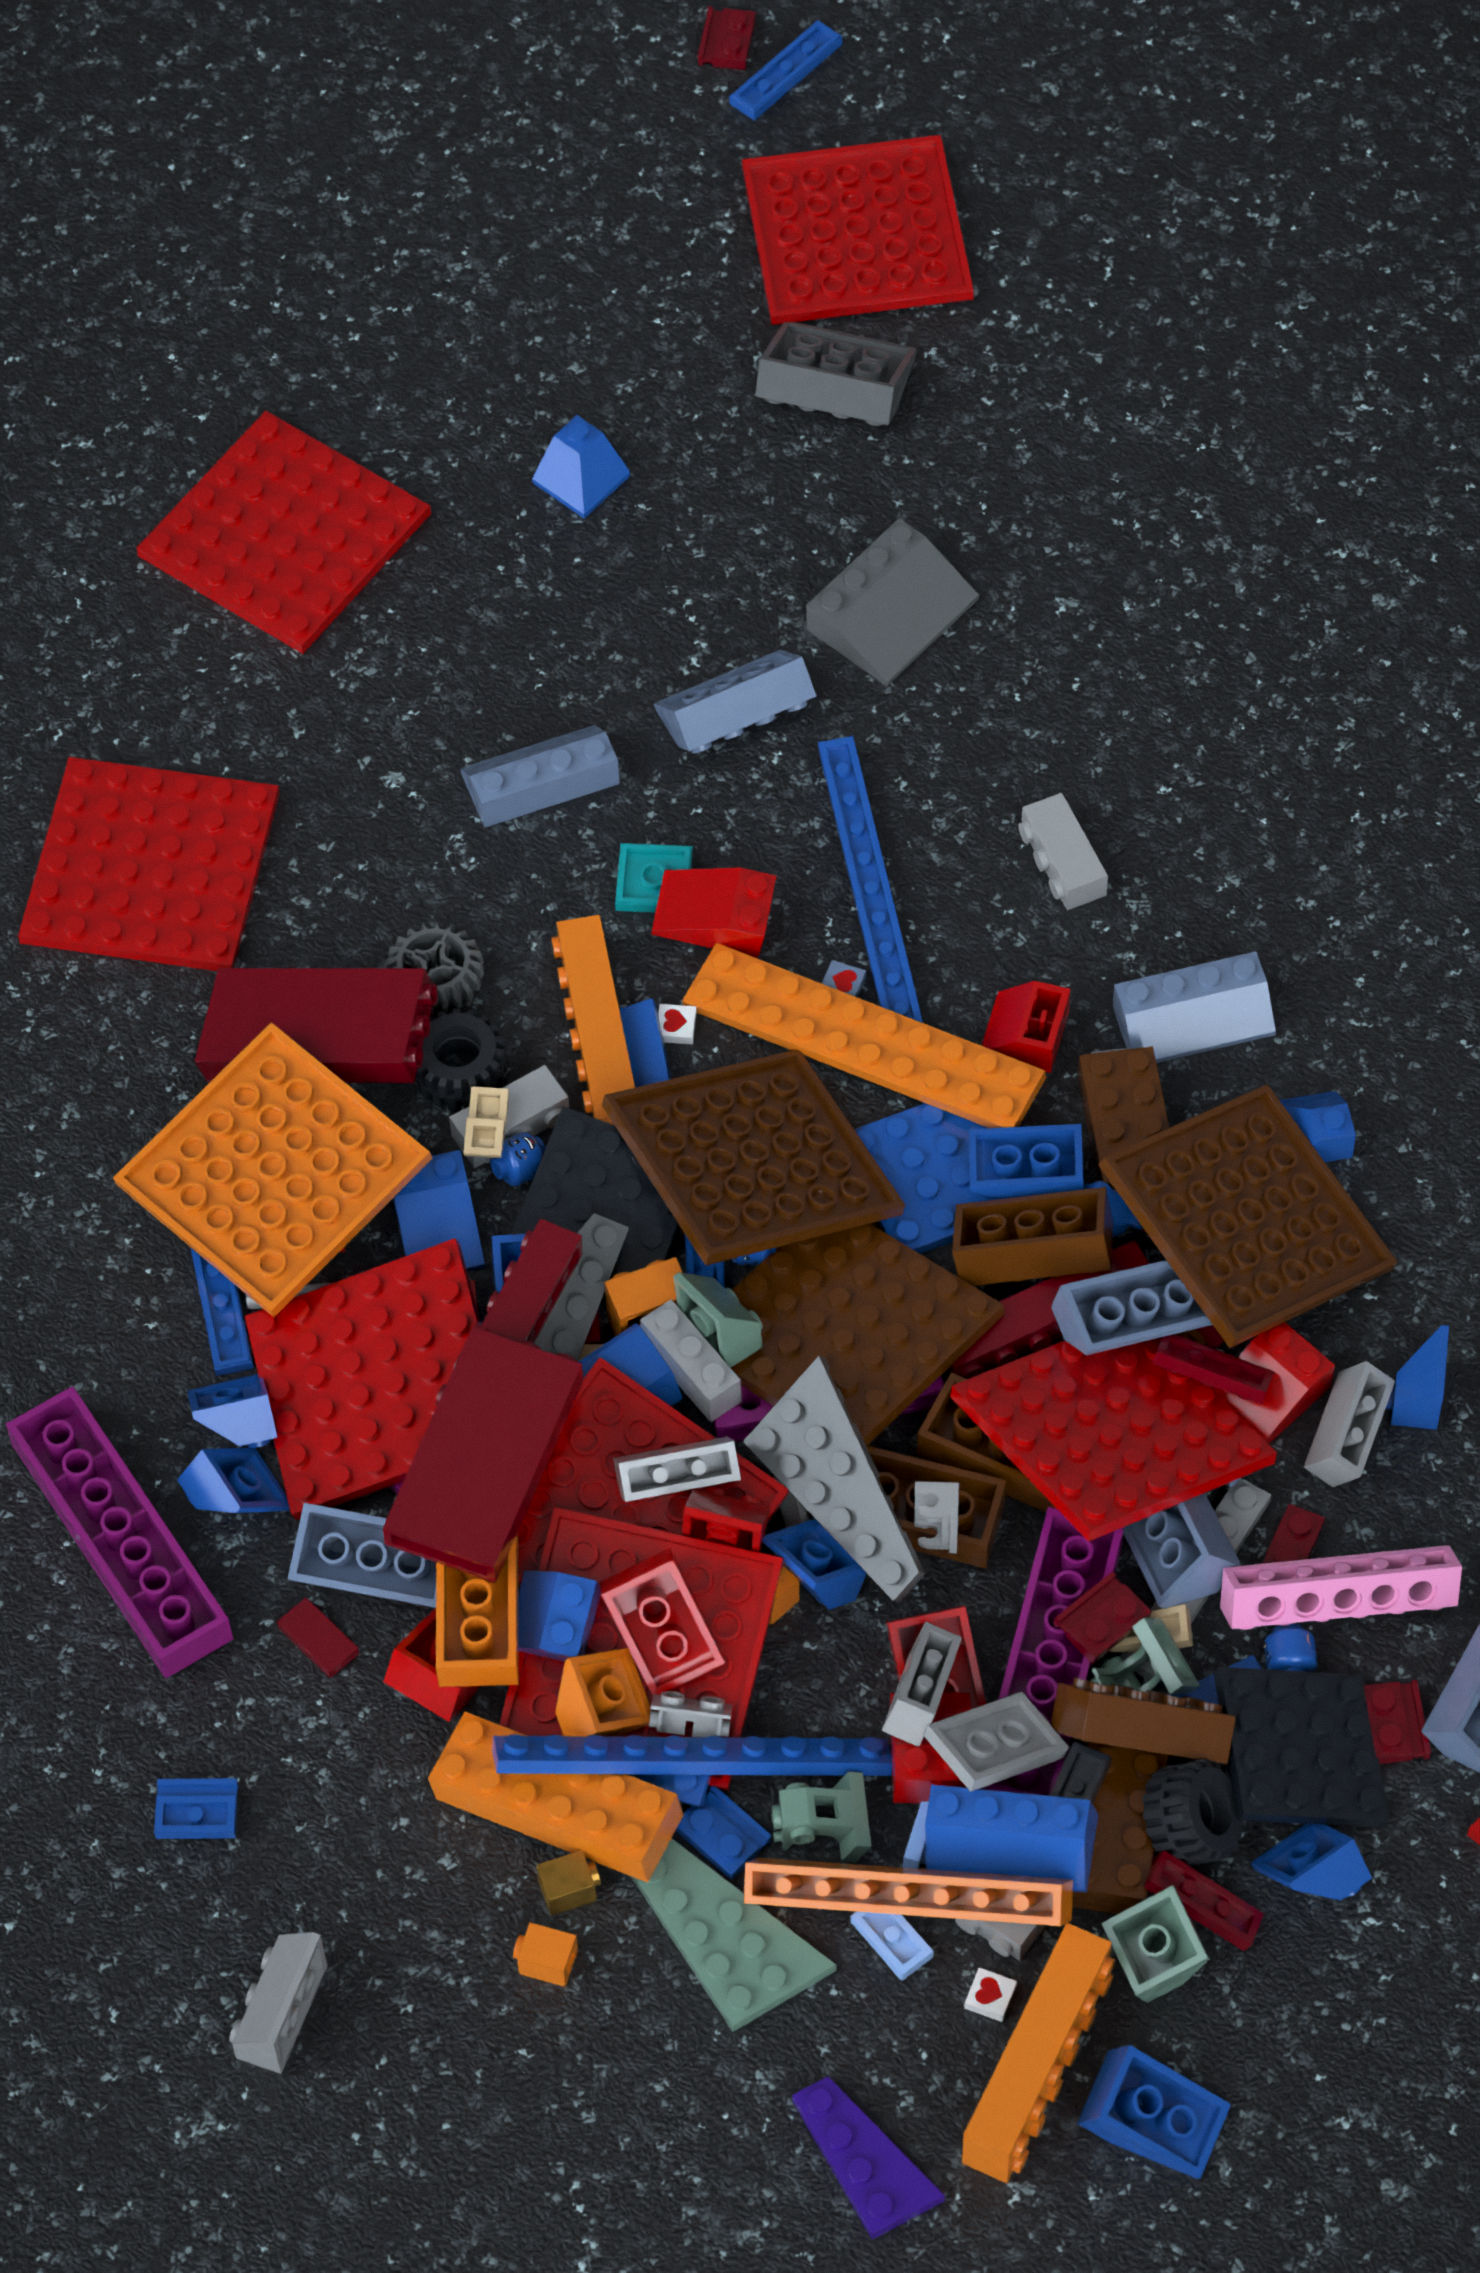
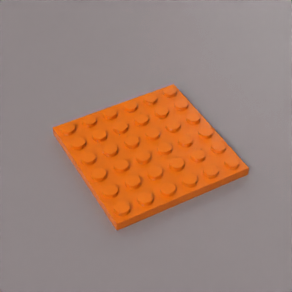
M271 1022L134 1156L113 1179L117 1186L270 1315L275 1317L433 1158L430 1151Z

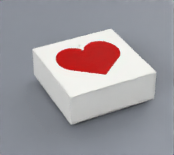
M659 1004L658 1017L664 1043L693 1045L697 1013L695 1006Z
M978 1968L964 2008L1003 2022L1016 1990L1017 1981Z

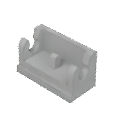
M915 1481L914 1527L922 1529L933 1528L937 1531V1535L934 1538H918L919 1546L925 1549L949 1550V1553H957L959 1483Z

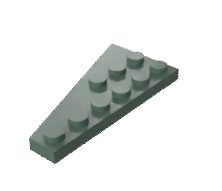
M672 1838L648 1883L631 1876L732 2032L836 1972L835 1963L758 1904L744 1903V1893Z

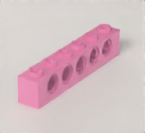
M1450 1545L1225 1567L1223 1568L1220 1609L1231 1629L1239 1628L1243 1630L1267 1625L1287 1626L1292 1623L1306 1621L1325 1622L1330 1619L1346 1617L1364 1618L1375 1614H1402L1405 1611L1440 1610L1444 1607L1458 1606L1462 1565Z

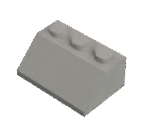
M309 1932L279 1935L274 1947L269 1946L266 1949L261 1962V1970L264 1971L259 1982L251 1984L245 2000V2005L248 2008L243 2019L235 2021L230 2033L229 2040L232 2042L236 2059L282 2074L327 1968L320 1934Z

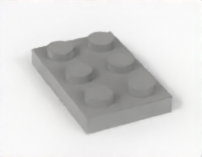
M1023 1692L929 1724L924 1734V1737L970 1792L1065 1758L1069 1748Z

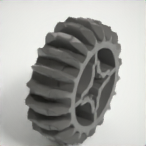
M439 922L436 923L434 928L428 929L423 923L421 931L416 932L409 928L407 932L408 938L397 937L396 946L390 947L388 952L389 958L386 959L385 968H425L432 983L436 984L438 991L437 1002L435 1005H432L430 1017H432L435 1010H445L447 1014L449 1011L448 1007L453 1006L456 1009H461L462 1000L472 1002L473 992L479 991L481 979L484 976V966H482L483 955L478 951V944L475 942V939L469 940L465 930L456 933V928L453 924L445 930L442 929V925ZM449 955L458 959L463 964V967L457 966L455 961L448 958Z

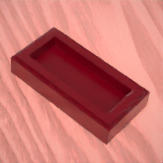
M306 1597L277 1621L278 1628L329 1678H332L359 1654L358 1647Z

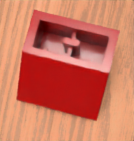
M1032 981L999 991L981 1046L1051 1073L1069 1015L1071 989Z

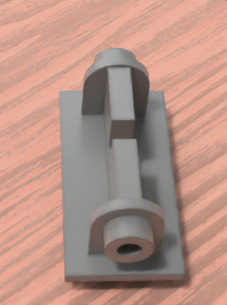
M664 1691L661 1695H653L651 1709L659 1710V1712L651 1711L649 1727L657 1728L656 1732L684 1735L686 1721L694 1722L692 1733L694 1737L729 1736L730 1721H724L723 1719H731L732 1704H725L723 1699L713 1696H704L701 1700L687 1699L684 1694L675 1691Z

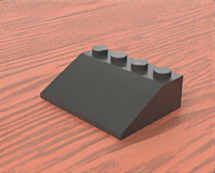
M783 322L760 358L755 396L765 398L767 402L772 404L788 403L797 405L805 411L820 410L830 412L837 418L853 417L865 420L866 423L874 426L889 425L897 411L917 348L797 322Z
M899 518L806 605L807 630L885 686H888L979 599V594L926 536Z

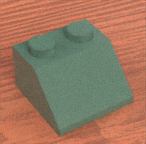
M681 1272L673 1276L678 1308L730 1368L763 1348L761 1336L763 1325L760 1318L753 1310L747 1311L730 1288L725 1289L712 1277Z
M1174 1886L1101 1923L1109 1941L1112 1942V1947L1135 1995L1146 2003L1183 1985L1210 1960Z

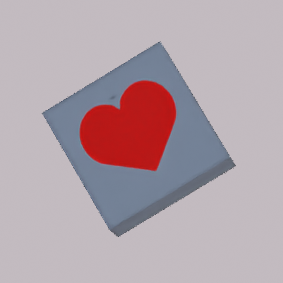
M832 960L821 984L858 998L866 980V970Z

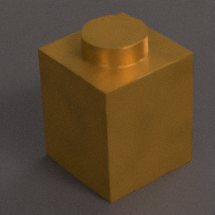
M582 1850L536 1865L538 1881L551 1916L597 1901L595 1886L601 1884L600 1877L594 1861L587 1863Z

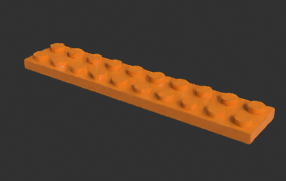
M718 943L713 947L682 1000L683 1006H695L698 1014L789 1050L797 1049L807 1057L987 1128L1019 1127L1046 1079L1045 1070Z

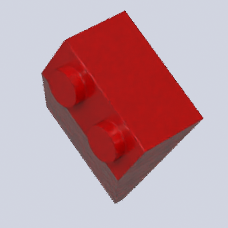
M741 867L664 870L651 935L712 949L718 943L758 959L765 937L776 875Z
M1283 1322L1255 1337L1238 1357L1274 1371L1262 1404L1252 1400H1244L1236 1394L1217 1387H1213V1389L1269 1444L1332 1387L1335 1364L1288 1324Z
M705 1486L702 1490H692L683 1512V1536L760 1553L770 1513V1507L763 1505V1500L746 1495L741 1496V1499L725 1496V1491L710 1486Z
M671 1548L599 1582L601 1595L652 1696L654 1694L661 1695L662 1692L669 1691L725 1663Z
M956 1606L886 1622L899 1681L909 1653L926 1621L962 1637L943 1693H970L971 1709L986 1705L965 1606Z
M436 1608L394 1648L383 1681L448 1722L470 1701L480 1687H439L436 1672Z
M890 1693V1706L895 1693ZM942 1693L931 1724L971 1710L970 1693ZM891 1735L893 1803L929 1802L931 1785L967 1788L925 1737H923L919 1747Z

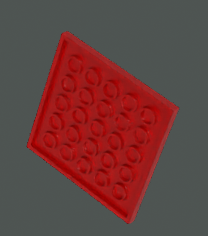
M941 135L742 159V171L771 325L783 324V322H799L974 300V290Z
M265 411L136 549L140 558L303 654L430 516L431 510L430 505Z
M69 757L19 930L18 938L20 944L218 971V968H234L280 794L279 785Z
M456 1238L294 1297L275 1317L264 1309L245 1316L259 1378L263 1377L278 1437L273 1439L290 1512L296 1520L301 1518L304 1503L331 1508L404 1481L437 1407L435 1405L437 1394L441 1386L448 1383L455 1361L461 1353L472 1327L478 1321L480 1322L461 1245Z
M1162 1337L1090 1355H1085L1067 1341H1062L954 1384L950 1393L952 1400L1088 1542L1275 1463L1277 1454L1212 1387L1204 1385L1196 1379L1179 1373L1169 1372L1165 1368L1153 1364Z
M599 1357L583 1378V1383L518 1530V1585L521 1586L525 1571H538L554 1507L682 1535L683 1512L693 1489L625 1502L619 1494L613 1458L716 1438ZM736 1453L741 1480L711 1485L710 1487L721 1489L726 1492L725 1496L741 1499V1496L746 1495L763 1500V1505L770 1507L769 1521L788 1496L789 1490Z
M554 1507L538 1571L565 1573L595 1580L599 1584V1582L671 1548L725 1663L669 1691L682 1693L687 1699L701 1700L704 1696H713L723 1699L725 1704H732L731 1719H723L724 1721H730L729 1736L720 1737L742 1738L784 1559ZM601 1594L585 1655L628 1648ZM519 1651V1685H509L499 1725L527 1736H563L555 1711L565 1661ZM633 1658L645 1694L647 1696L649 1705L651 1707L653 1696ZM686 1721L684 1735L656 1732L657 1728L647 1725L618 1737H628L631 1735L641 1737H694L692 1736L694 1722ZM711 1775L708 1786H715L718 1789L729 1791L732 1775Z

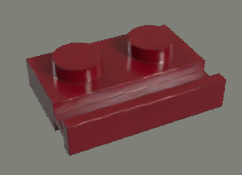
M709 6L698 53V65H703L706 62L713 63V67L746 70L756 23V11L729 8L717 11L714 10V7Z
M1112 1571L1056 1616L1053 1624L1057 1628L1060 1627L1066 1633V1638L1093 1665L1134 1631L1133 1625L1143 1618H1150L1152 1611L1126 1584L1122 1585L1117 1580L1116 1574Z
M1411 1680V1683L1404 1684L1391 1682L1364 1685L1376 1758H1379V1763L1412 1761V1758L1417 1757L1430 1759L1429 1739L1421 1732L1425 1725V1718L1418 1681Z

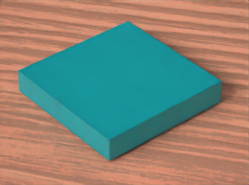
M620 843L615 910L656 912L664 870L692 869L693 846Z

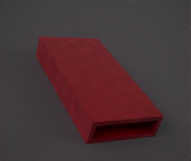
M218 968L194 1062L206 1081H212L272 1022L344 1082L414 1083L417 1068H421L423 1063L422 1046L424 1038L430 1033L429 1016L432 1005H435L437 1002V986L435 983H432L425 968Z
M472 1327L383 1526L385 1545L496 1583L583 1383L582 1364L578 1363L570 1355L564 1353L555 1355L543 1351L532 1342L521 1341L519 1343L505 1338L503 1334L496 1330H481Z

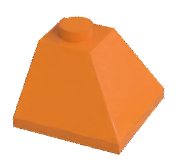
M629 1648L571 1657L565 1660L555 1711L563 1736L588 1737L590 1735H599L602 1737H618L649 1725L652 1710Z

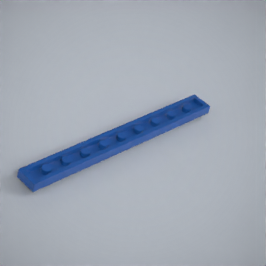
M850 736L818 742L820 760L879 1006L923 1023L854 738Z
M513 1734L509 1736H493L492 1742L496 1773L844 1776L847 1772H861L863 1776L892 1775V1756L887 1739L873 1737L863 1739L836 1737L759 1738L756 1736L746 1738H721L718 1736L641 1737L637 1735L628 1737L590 1735L587 1737L560 1735L522 1736Z

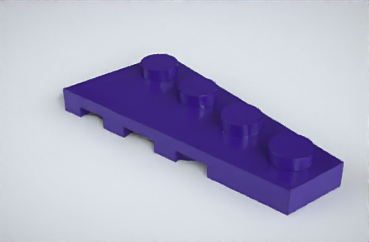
M829 2077L792 2095L795 2107L872 2240L945 2201V2195Z

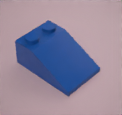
M1082 1124L969 1129L970 1192L996 1199H1006L1085 1189Z
M457 1150L433 1155V1159L393 1198L405 1256L456 1238L461 1245L467 1272L486 1268L461 1151Z
M1127 2045L1108 2050L1077 2124L1111 2144L1199 2179L1205 2169L1231 2104L1133 2046Z

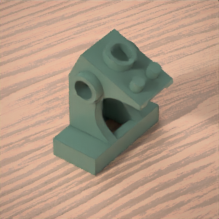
M1143 1618L1133 1625L1132 1628L1141 1642V1647L1138 1651L1124 1661L1121 1656H1117L1106 1661L1100 1668H1094L1092 1671L1095 1678L1091 1679L1099 1684L1109 1686L1110 1684L1123 1685L1145 1692L1146 1690L1160 1691L1167 1687L1170 1694H1189L1200 1686L1161 1618ZM1149 1661L1156 1674L1150 1681L1141 1686L1133 1671Z
M847 1772L833 1789L809 1787L806 1783H793L788 1785L785 1790H779V1805H772L771 1816L774 1830L781 1829V1831L773 1832L774 1842L782 1841L783 1851H787L793 1843L800 1845L811 1843L815 1840V1835L831 1836L837 1839L840 1846L841 1862L856 1863L871 1848L863 1773ZM815 1806H826L833 1809L835 1818L816 1817Z

